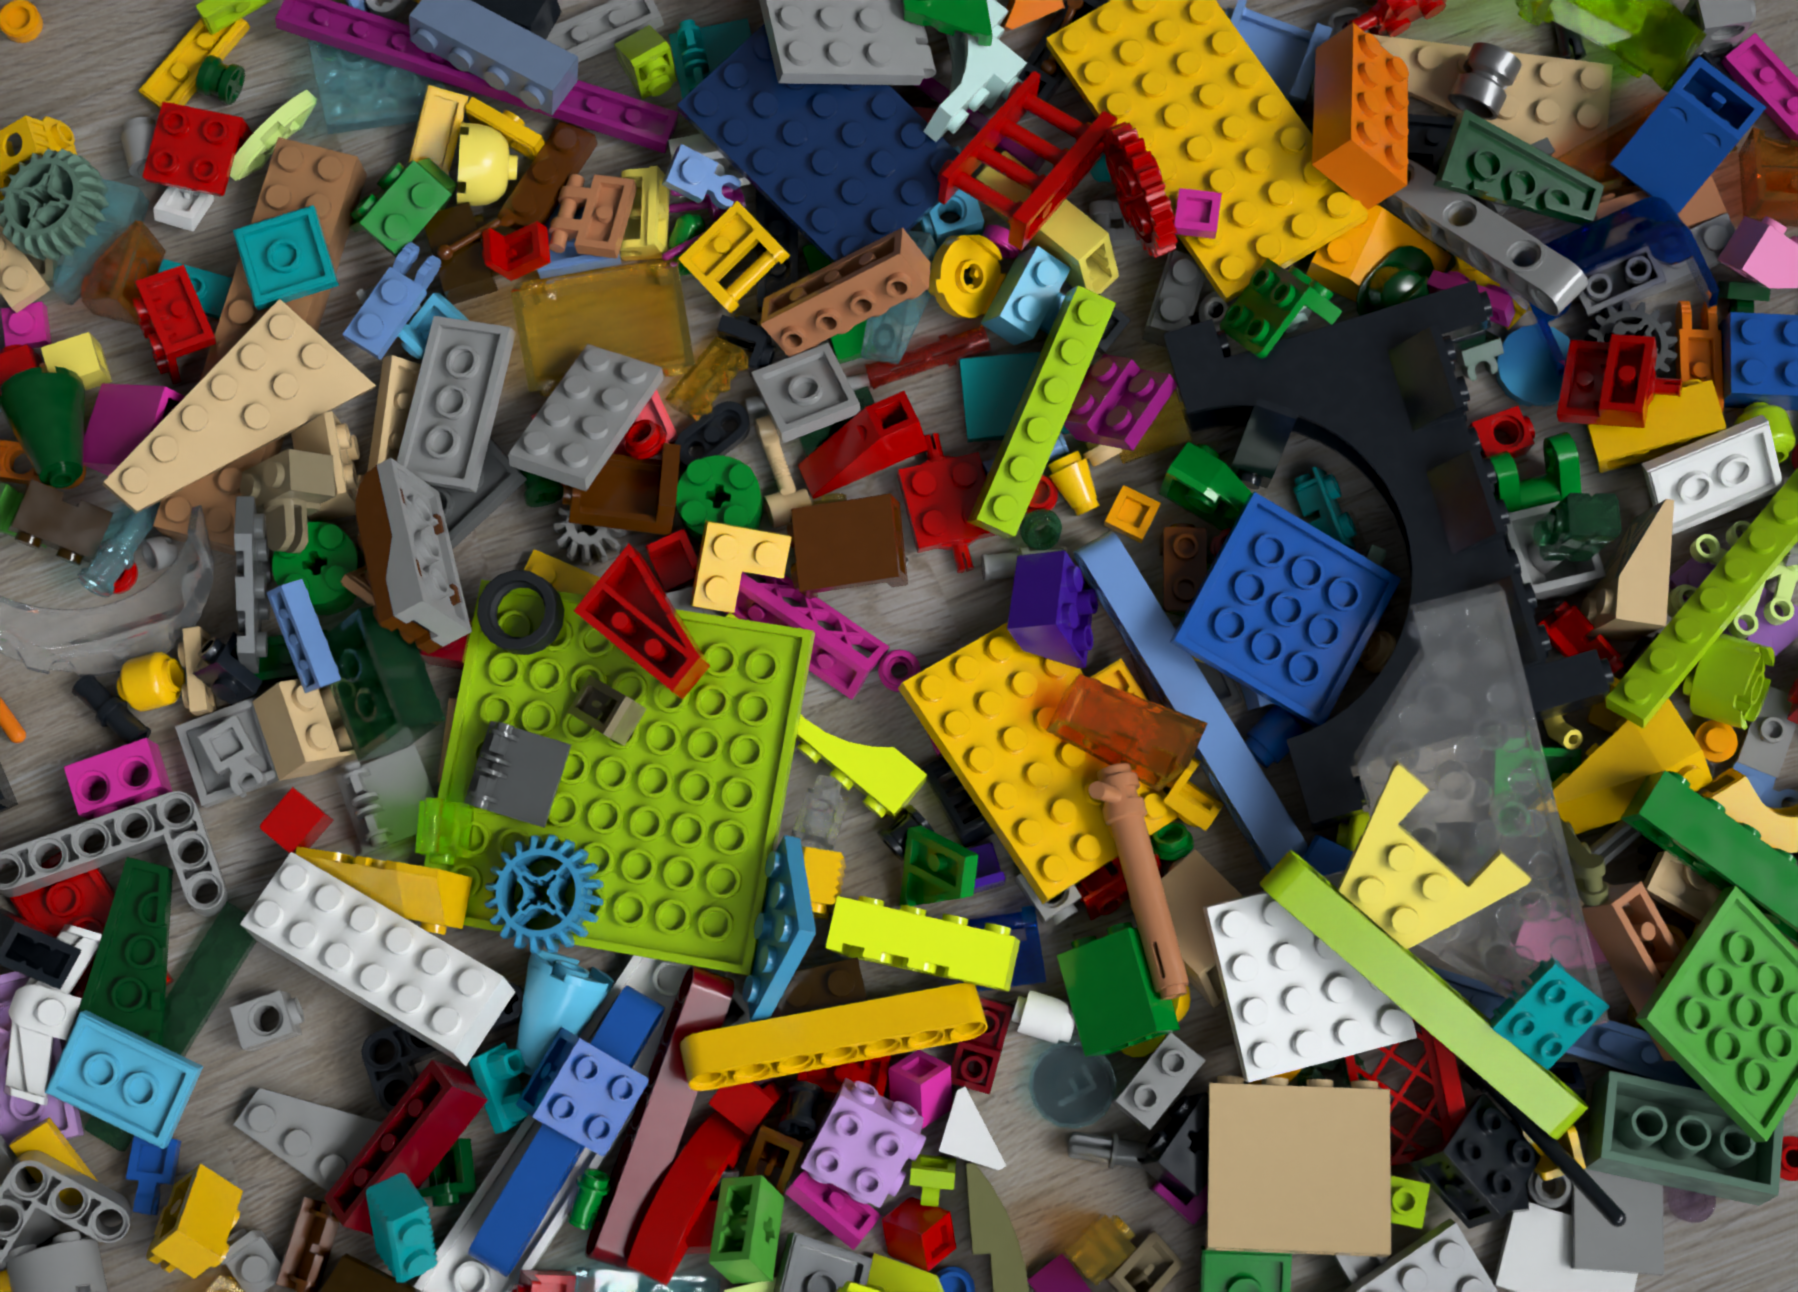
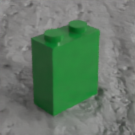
M1132 922L1120 923L1107 928V936L1097 939L1096 936L1077 939L1071 942V950L1057 955L1085 1057L1110 1055L1180 1030L1172 1000H1161L1160 993H1155L1139 931L1138 928H1133Z

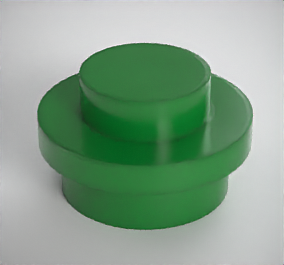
M1171 822L1153 833L1151 844L1154 855L1157 854L1159 859L1176 861L1192 851L1194 840L1192 834L1187 831L1183 824Z

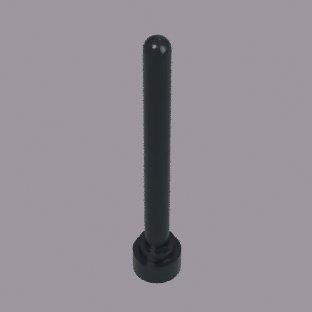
M1468 1065L1465 1067L1461 1077L1473 1090L1479 1089L1482 1093L1488 1092L1612 1226L1621 1227L1625 1224L1626 1215L1621 1208L1556 1139L1547 1134Z

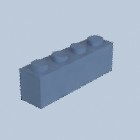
M421 0L409 15L410 41L415 43L418 48L424 52H432L442 57L461 71H468L478 76L497 90H504L516 96L533 109H540L553 115L577 83L578 56L471 0Z

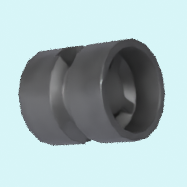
M1484 42L1474 43L1463 65L1466 73L1458 75L1448 96L1449 101L1461 111L1466 109L1484 120H1495L1507 97L1503 89L1513 85L1522 66L1520 60L1509 51L1496 45Z

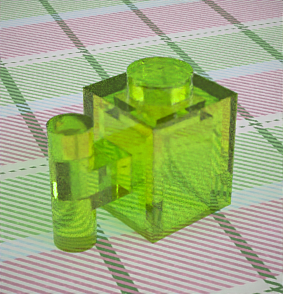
M440 798L420 800L415 853L428 856L429 864L455 866L456 858L470 859L475 807L463 802L443 801Z

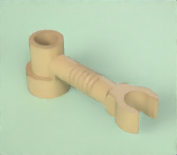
M770 415L755 419L757 425L754 426L771 465L770 467L779 492L763 497L769 521L773 528H777L790 522V519H792L791 509L812 506L806 488L796 490L787 462L785 461L777 430Z

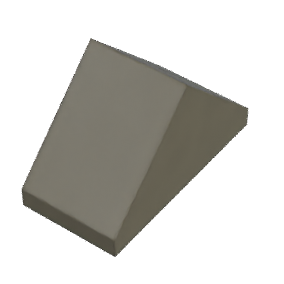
M589 675L569 708L568 713L625 746L645 713L646 708Z
M1153 1231L1115 1266L1104 1279L1116 1292H1160L1180 1270L1184 1262Z

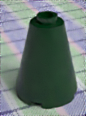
M41 367L30 368L13 375L2 384L0 388L2 393L0 396V410L40 481L55 488H65L72 485L83 473L84 384L76 372L64 367H55L57 373H42Z

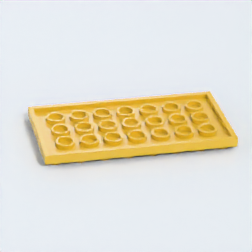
M1111 0L1046 38L1047 48L1097 118L1104 110L1118 118L1116 125L1126 122V124H1131L1132 129H1137L1139 139H1144L1146 151H1151V154L1158 163L1163 182L1166 186L1164 191L1171 200L1170 205L1174 216H1176L1179 188L1222 193L1216 239L1177 235L1220 298L1228 303L1242 294L1247 285H1249L1252 275L1261 268L1267 258L1285 269L1367 220L1368 212L1361 202L1351 197L1312 165L1313 135L1216 0Z

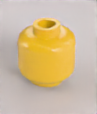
M153 652L128 659L123 664L120 677L117 679V691L123 700L127 701L132 708L139 712L172 705L180 697L182 684L185 683L184 671L177 660L172 659L163 652Z

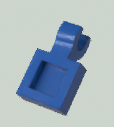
M135 1135L133 1136L126 1179L139 1181L133 1212L157 1216L160 1204V1184L174 1185L181 1147L180 1140L171 1139L169 1145L162 1149Z

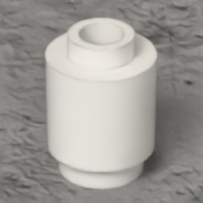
M1029 990L1027 998L1018 996L1011 1019L1012 1022L1019 1023L1018 1033L1055 1044L1058 1043V1040L1069 1043L1075 1025L1072 1008L1069 1006L1068 1001Z

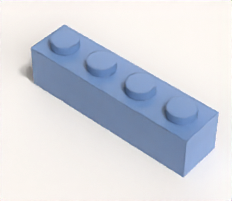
M300 579L286 583L266 592L305 693L340 681L338 667L333 660L328 641L323 634L318 615L315 613L309 598V592L303 580Z

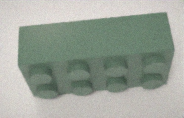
M1609 1071L1593 1083L1585 1169L1760 1206L1779 1196L1784 1116L1767 1142H1754L1703 1090Z

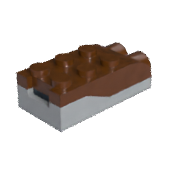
M389 458L363 474L359 480L360 485L355 499L356 518L360 532L357 535V540L365 555L367 565L365 577L372 588L375 602L373 606L375 619L385 629L393 631L398 628L401 636L407 643L412 644L416 642L418 648L430 654L471 633L472 630L439 491L394 459Z

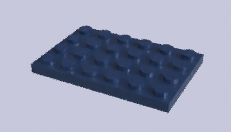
M765 23L677 104V111L831 263L902 227L906 232L910 231L939 203L940 182L937 181L939 171L947 160L951 159L954 161L959 155L943 137L935 142L923 132L928 123L890 85L778 83Z

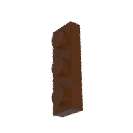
M559 121L501 209L509 208L516 216L515 222L508 226L509 228L519 230L535 221L543 225L546 224L559 204L560 190L563 186H566L569 175L579 174L598 145L594 134Z

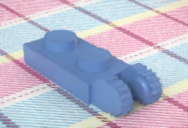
M408 242L402 248V251L395 258L393 268H388L342 334L346 340L379 360L383 358L427 295L426 289L441 267V260L432 255L421 265L414 281L406 277L405 275L418 258L420 247L412 242Z

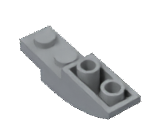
M1728 213L1653 246H1650L1648 243L1583 272L1587 277L1588 286L1578 297L1587 317L1603 313L1609 305L1616 309L1623 301H1628L1630 304L1697 278L1703 275L1705 270L1721 264L1717 259L1735 232Z

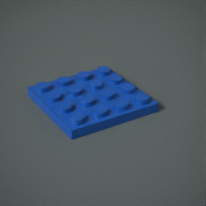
M1253 492L1246 500L1170 643L1316 728L1327 721L1401 578L1265 497Z

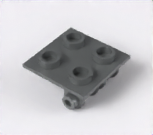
M490 721L464 803L545 828L572 745L514 728V726L506 723Z

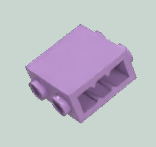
M845 1078L817 1129V1135L812 1138L806 1149L801 1168L808 1171V1174L816 1181L823 1184L831 1183L847 1191L848 1195L855 1201L862 1204L871 1203L880 1208L888 1194L895 1197L906 1176V1172L901 1169L907 1158L915 1161L924 1145L926 1136L921 1134L924 1117L918 1115V1112L907 1103L901 1101L894 1103L879 1095L874 1087L865 1082H853Z

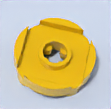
M981 235L949 236L939 247L933 258L928 292L935 296L936 301L945 312L954 317L975 318L981 314H986L1006 277V273H1001L998 261L1003 260L1001 252L991 240ZM970 267L969 275L973 278L972 284H965L964 271Z

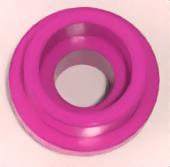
M893 650L887 653L881 659L878 667L880 681L887 689L893 692H900L898 687L902 682L921 672L918 659L906 650ZM903 665L907 668L908 673L904 678H895L891 673L893 667Z

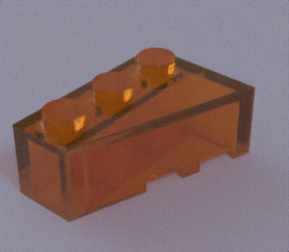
M1079 674L1066 687L1046 731L1110 766L1121 763L1130 764L1131 771L1137 773L1138 780L1141 783L1159 792L1189 767L1208 723L1106 685L1095 678Z

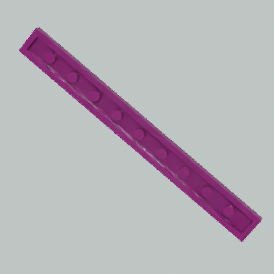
M284 0L275 17L277 29L662 153H666L669 146L668 140H671L678 123L679 112L577 80V83L553 115L540 109H533L516 96L504 90H497L478 76L468 71H461L442 57L432 52H424L418 48L415 43L410 41L409 25L332 0Z

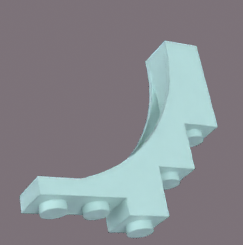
M987 0L993 34L991 46L978 44L979 37L957 30L954 36L946 34L952 60L950 94L938 107L923 131L935 142L948 130L953 134L956 133L968 118L969 113L966 111L969 108L975 112L984 104L991 109L1002 97L1007 101L1009 92L1017 82L1023 83L1018 76L1027 62L999 40L1005 31L1000 24L1009 11L996 0Z

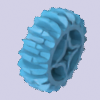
M533 835L530 839L529 848L522 841L515 842L516 856L506 851L500 855L501 859L506 863L504 869L498 866L490 868L492 874L499 876L497 884L489 882L485 885L486 890L496 892V898L485 902L486 908L499 910L490 918L491 923L496 926L505 924L501 929L500 936L507 940L515 936L514 947L518 949H523L529 943L531 953L540 954L544 944L548 953H557L559 940L565 947H573L575 943L572 932L580 937H586L589 932L582 924L584 920L593 923L598 921V916L589 912L591 905L602 906L604 903L602 898L592 896V891L599 890L604 886L601 880L589 879L598 871L597 864L588 863L583 865L589 853L584 849L574 852L575 842L568 839L560 845L559 838L555 835H549L545 844L540 836ZM545 859H557L563 863L557 871L552 869L545 876L541 877L528 869L532 864ZM571 876L575 883V899L572 908L565 899L566 889L572 883L570 880ZM517 881L523 887L524 892L523 899L516 906L519 910L518 912L514 903V891ZM536 884L548 887L546 893L554 905L540 901L542 894L539 892L540 888ZM544 912H549L561 920L559 924L545 930H534L526 925L532 918L537 919Z

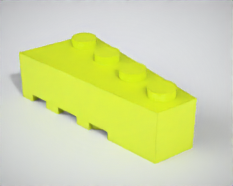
M837 896L826 949L849 958L858 957L859 960L964 983H972L996 990L1010 991L1020 944L1019 939L1010 936L1011 928L985 923L983 930L967 926L969 919L955 915L943 914L942 920L925 916L926 910L917 907L901 905L900 910L883 907L884 901L875 898L859 896L857 901Z

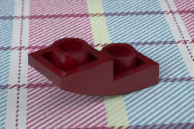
M979 995L988 1028L982 1035L958 1043L951 1068V1084L965 1086L966 1088L990 1095L1014 1005Z

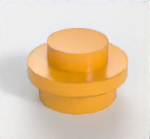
M1710 720L1701 724L1694 733V738L1701 747L1704 757L1708 762H1724L1731 758L1737 749V735L1730 725Z

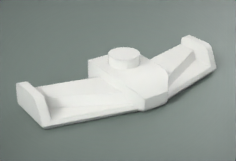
M65 924L57 937L82 951L61 990L30 977L23 987L15 991L8 1011L12 1021L4 1093L45 1106L48 1104V1094L45 1093V1090L49 1083L53 1037L67 1041L71 1034L82 998L69 994L97 953L102 934Z

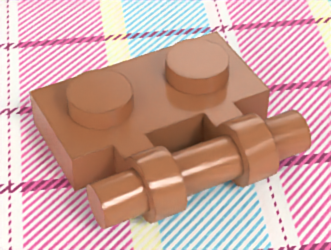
M577 174L569 175L566 186H563L559 193L558 202L560 208L558 215L552 219L549 234L551 239L549 249L556 253H563L567 241L575 238L574 245L578 254L617 259L637 190L635 180L594 174L591 188L583 187L585 179ZM585 207L582 219H574L576 210Z

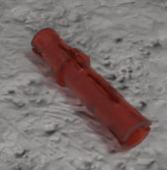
M979 325L976 328L950 337L947 334L938 336V341L904 351L872 364H866L865 369L872 389L875 390L877 387L945 364L948 367L957 365L956 360L985 350H991L984 326ZM922 358H923V360H920V361H917V362L908 364V363H910V362H913V361H916V360H919V359H922ZM905 365V366H903V367H900V368L891 370V369H893V368H896V367Z

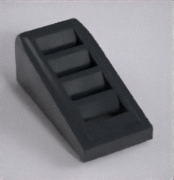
M944 757L921 768L927 774V782L965 848L995 833L976 804L959 813L956 811L958 807L972 801V798L966 789L950 798L948 797L947 793L962 786V783L955 776L940 784L938 778L953 771Z

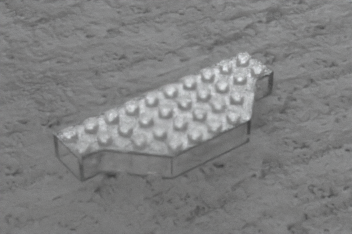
M1497 583L1409 605L1420 649L1354 753L1369 818L1373 813L1372 810L1377 798L1381 795L1388 780V774L1392 765L1398 761L1429 789V792L1399 823L1404 830L1464 882H1468L1498 849L1530 875L1532 879L1526 886L1418 943V945L1437 955L1440 960L1469 977L1472 976L1490 986L1503 997L1508 998L1511 996L1515 1000L1516 998L1512 995L1511 991L1516 989L1523 993L1526 989L1520 982L1525 979L1532 984L1533 981L1529 976L1540 965L1539 962L1541 960L1547 962L1553 956L1565 967L1567 973L1604 1000L1505 591ZM1607 1011L1591 1026L1608 1023Z

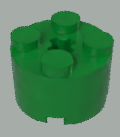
M724 455L696 459L688 465L678 482L677 509L685 529L698 543L701 544L705 520L753 529L759 528L763 517V501L760 486L752 469L740 460ZM718 497H726V501L722 503L721 508H714L713 502L717 501Z
M308 522L307 546L299 554L274 551L272 560L273 575L278 586L302 579L309 592V598L315 613L321 616L337 614L348 609L357 597L345 588L340 581L345 574L365 566L366 561L356 544L338 526L325 522ZM325 563L326 565L321 567V574L315 575L314 570L318 569V565Z

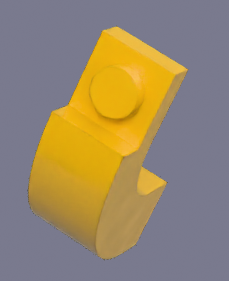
M1733 768L1715 777L1713 783L1696 792L1702 797L1712 798L1722 804L1726 809L1725 814L1736 822L1745 823L1755 828L1762 836L1760 839L1772 848L1782 849L1788 853L1798 852V804L1785 808L1765 806L1747 777Z

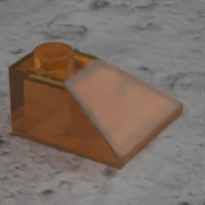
M135 220L94 262L91 274L85 276L81 286V301L94 315L139 326L136 318L137 312L132 298L138 297L135 281L157 274L166 252L144 222Z

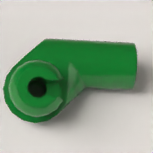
M685 213L677 218L668 240L670 250L704 232L705 222L699 214L691 215L690 213ZM682 254L673 257L680 275L692 274L679 261L678 258Z

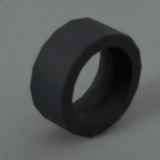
M511 570L499 574L486 585L478 601L477 617L482 632L490 642L512 654L530 655L544 650L555 641L563 626L565 610L560 594L547 580L530 571ZM517 588H530L537 592L543 599L545 606V616L539 628L531 635L525 637H512L506 634L499 626L497 620L498 607L503 597Z

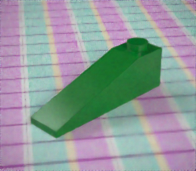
M1188 441L1167 470L1159 494L1221 531L1226 528H1232L1251 494L1250 490L1226 463L1219 460L1220 456L1215 450L1204 444L1195 446Z

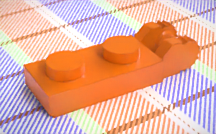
M1678 301L1675 312V329L1677 331L1675 337L1678 340L1675 344V353L1677 354L1676 379L1682 378V383L1692 379H1700L1701 382L1712 380L1723 412L1721 330H1718L1715 301L1704 302L1701 309V329H1692L1690 302Z

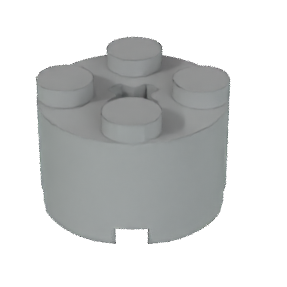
M79 1231L67 1232L53 1237V1245L36 1249V1245H25L8 1252L10 1261L7 1262L6 1267L11 1292H108L98 1241L92 1237L81 1238Z

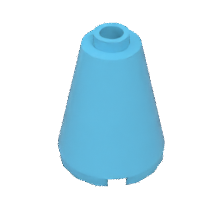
M542 950L540 954L531 953L528 960L522 1012L516 1049L521 1051L525 1062V1073L533 1076L561 1027L580 1037L611 991L614 980L609 975L593 966L589 974L588 970L578 965L579 960L559 953L552 954L546 950Z

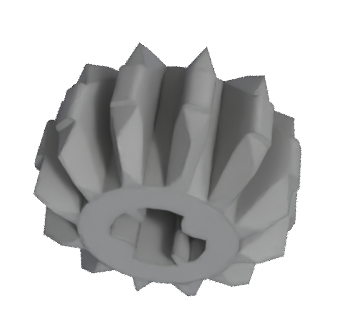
M559 507L558 513L565 521L554 523L553 530L555 533L561 534L556 540V544L559 549L568 548L566 556L569 560L574 561L582 554L584 565L590 566L593 562V555L597 554L601 562L605 563L608 561V556L605 552L607 548L615 552L621 549L620 544L614 538L625 536L626 530L593 526L596 533L588 536L583 529V524L569 523L570 510L565 507Z

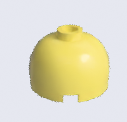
M461 122L457 205L469 202L470 206L493 203L505 193L508 180L517 179L518 156L509 155L508 141L500 132L490 126Z

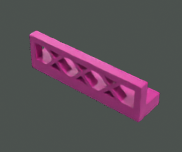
M742 572L735 612L732 614L738 619L813 630L815 638L809 671L852 700L859 693L870 671L881 661L890 647L818 597L808 599L799 592V589H795L792 580L784 575L783 579L757 574L766 581V583H757L746 575L748 572ZM782 597H791L801 607L789 605ZM817 621H826L834 627L835 631L824 629ZM852 644L861 645L872 653L869 658L865 657L853 649Z

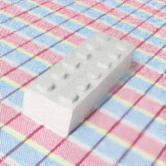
M293 852L288 855L240 923L258 942L464 1066L468 1064L515 993L514 989L502 975Z

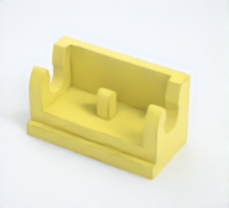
M658 166L621 171V178L634 179L637 187L620 247L621 258L624 261L662 259L661 255L668 251L670 189L661 185L665 174Z

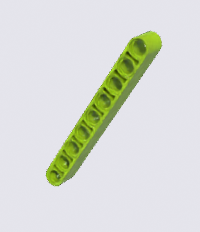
M1289 850L1259 883L1275 901L1551 1137L1558 1140L1588 1109L1586 1103L1550 1070L1545 1069L1490 1027L1492 1024L1487 1016L1409 949L1406 950L1297 853Z

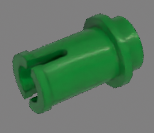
M588 1168L584 1170L582 1175L577 1177L576 1184L578 1190L571 1210L567 1215V1221L571 1225L584 1230L594 1228L603 1197L608 1195L611 1190V1185L608 1183L610 1177L606 1173Z

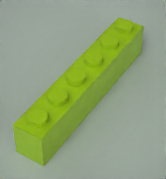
M1079 285L1066 293L967 522L1004 539L1016 536L1116 302Z

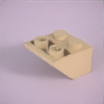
M333 411L325 412L291 433L295 450L333 455L336 497L321 503V510L308 516L312 522H323L356 515L355 499L360 485L359 480L362 474L357 475L354 460L360 459V450L356 436L350 435L347 423L341 424Z
M349 672L340 673V681L305 693L300 679L278 682L252 701L279 781L315 775L376 751Z

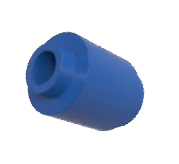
M1274 705L1246 734L1248 739L1245 741V744L1255 760L1263 767L1268 768L1273 762L1278 764L1290 751L1286 739L1305 733L1301 727L1305 721Z

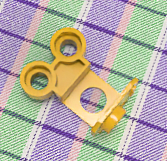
M26 115L1 129L0 188L9 186L11 181L7 174L16 175L20 171L19 162H25L30 159L32 153L43 156L48 148L57 152L64 149L77 155L74 146L75 138L71 129L62 121L48 116L38 120ZM14 133H18L22 138V148L16 156L12 142L7 140ZM0 191V201H1V200L5 199V197L3 196L2 192Z

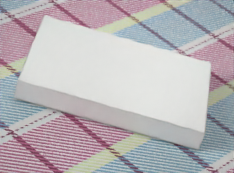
M1763 414L1642 464L1652 505L1655 506L1665 499L1674 500L1672 535L1777 493L1783 486L1769 421Z
M1528 1202L1529 1211L1510 1213L1493 1280L1495 1287L1511 1292H1634L1638 1274L1572 1269L1571 1215Z

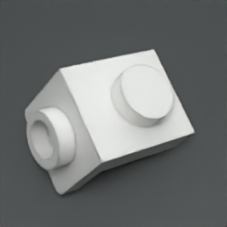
M168 186L153 208L154 220L194 231L213 203L214 196Z

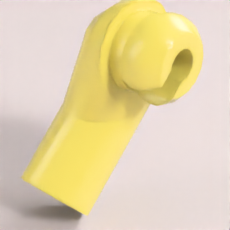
M1568 713L1543 720L1547 734L1552 740L1570 750H1574L1581 745L1583 740L1582 733L1567 724L1562 717Z

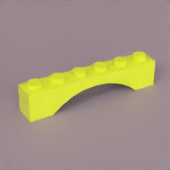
M728 613V615L726 616L730 618H737L732 613ZM800 715L796 737L800 743L796 748L813 763L816 764L821 759L833 770L829 775L844 789L849 791L854 786L865 795L866 798L862 803L878 817L882 818L885 814H888L895 820L926 783L927 774L896 748L872 747L845 741L826 733Z

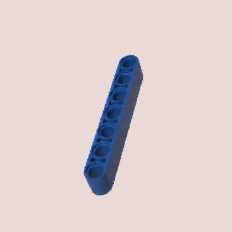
M627 985L615 1000L590 1044L632 1068L661 1020L665 1007ZM543 1123L475 1236L468 1250V1255L507 1277L521 1258L585 1147Z

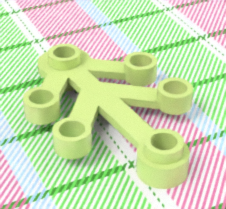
M1738 521L1728 528L1726 540L1731 547L1739 539L1736 530L1744 533L1751 523ZM1710 534L1699 536L1690 545L1691 556L1700 563L1709 562L1717 565L1728 552L1720 548L1719 541ZM1700 543L1706 544L1709 547L1710 554H1706L1701 550ZM1783 560L1766 579L1769 580L1778 576L1773 600L1768 602L1763 610L1766 620L1773 625H1782L1794 615V606L1791 598L1798 581V565L1785 566ZM1765 582L1728 625V630L1732 636L1746 639L1757 631L1759 624L1755 612ZM1684 584L1668 593L1667 614L1673 618L1685 604L1683 595L1690 598L1697 588ZM1774 605L1779 606L1783 610V617L1776 614ZM1738 619H1742L1747 623L1748 631L1740 628Z

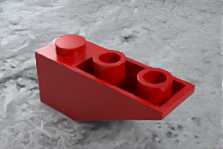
M902 391L865 407L798 464V467L814 500L928 450V446L920 421L905 391Z

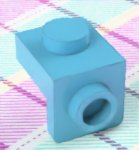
M432 293L411 322L406 324L398 335L403 341L401 345L404 350L417 359H423L434 316L469 321L441 293Z

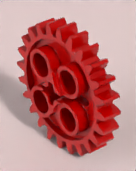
M1126 122L1106 129L1103 132L1105 138H1102L1106 147L1103 151L1106 156V166L1110 180L1115 185V195L1124 220L1130 228L1133 227L1136 240L1141 241L1143 250H1147L1149 256L1153 255L1154 258L1173 251L1176 249L1175 244L1178 243L1175 235L1178 232L1174 225L1175 216L1170 205L1171 200L1165 194L1164 189L1166 186L1156 159L1151 154V151H1146L1144 139H1139L1137 129H1132L1130 123L1126 124Z

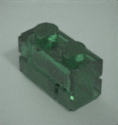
M1569 493L1555 507H1552L1540 521H1536L1534 525L1533 539L1535 545L1540 549V557H1542L1543 561H1563L1565 558L1568 561H1588L1607 546L1610 541L1617 538L1620 532H1622L1619 499L1614 493H1595L1592 497L1590 493Z

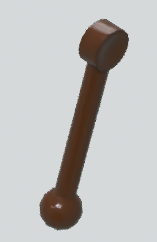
M1067 0L1069 8L1060 30L1071 24L1076 10L1082 8L1084 0ZM1051 52L1048 59L1041 64V70L1048 75L1054 74L1057 69L1056 59Z
M509 208L501 210L495 220L450 245H440L437 249V256L441 260H450L453 252L482 237V231L488 228L494 230L501 225L504 227L511 226L516 220L515 214Z

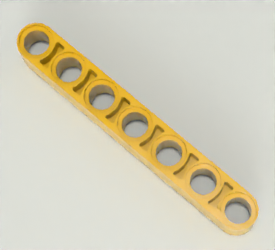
M958 983L698 1032L684 1038L680 1043V1050L690 1089L707 1091L967 1041L986 1032L988 1026L976 986L972 983Z

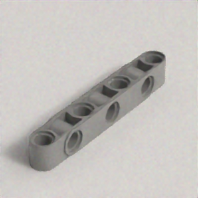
M1408 159L1407 186L1378 203L1379 206L1385 208L1416 231L1551 316H1557L1588 286L1587 277L1572 261L1467 194L1434 186L1436 175Z

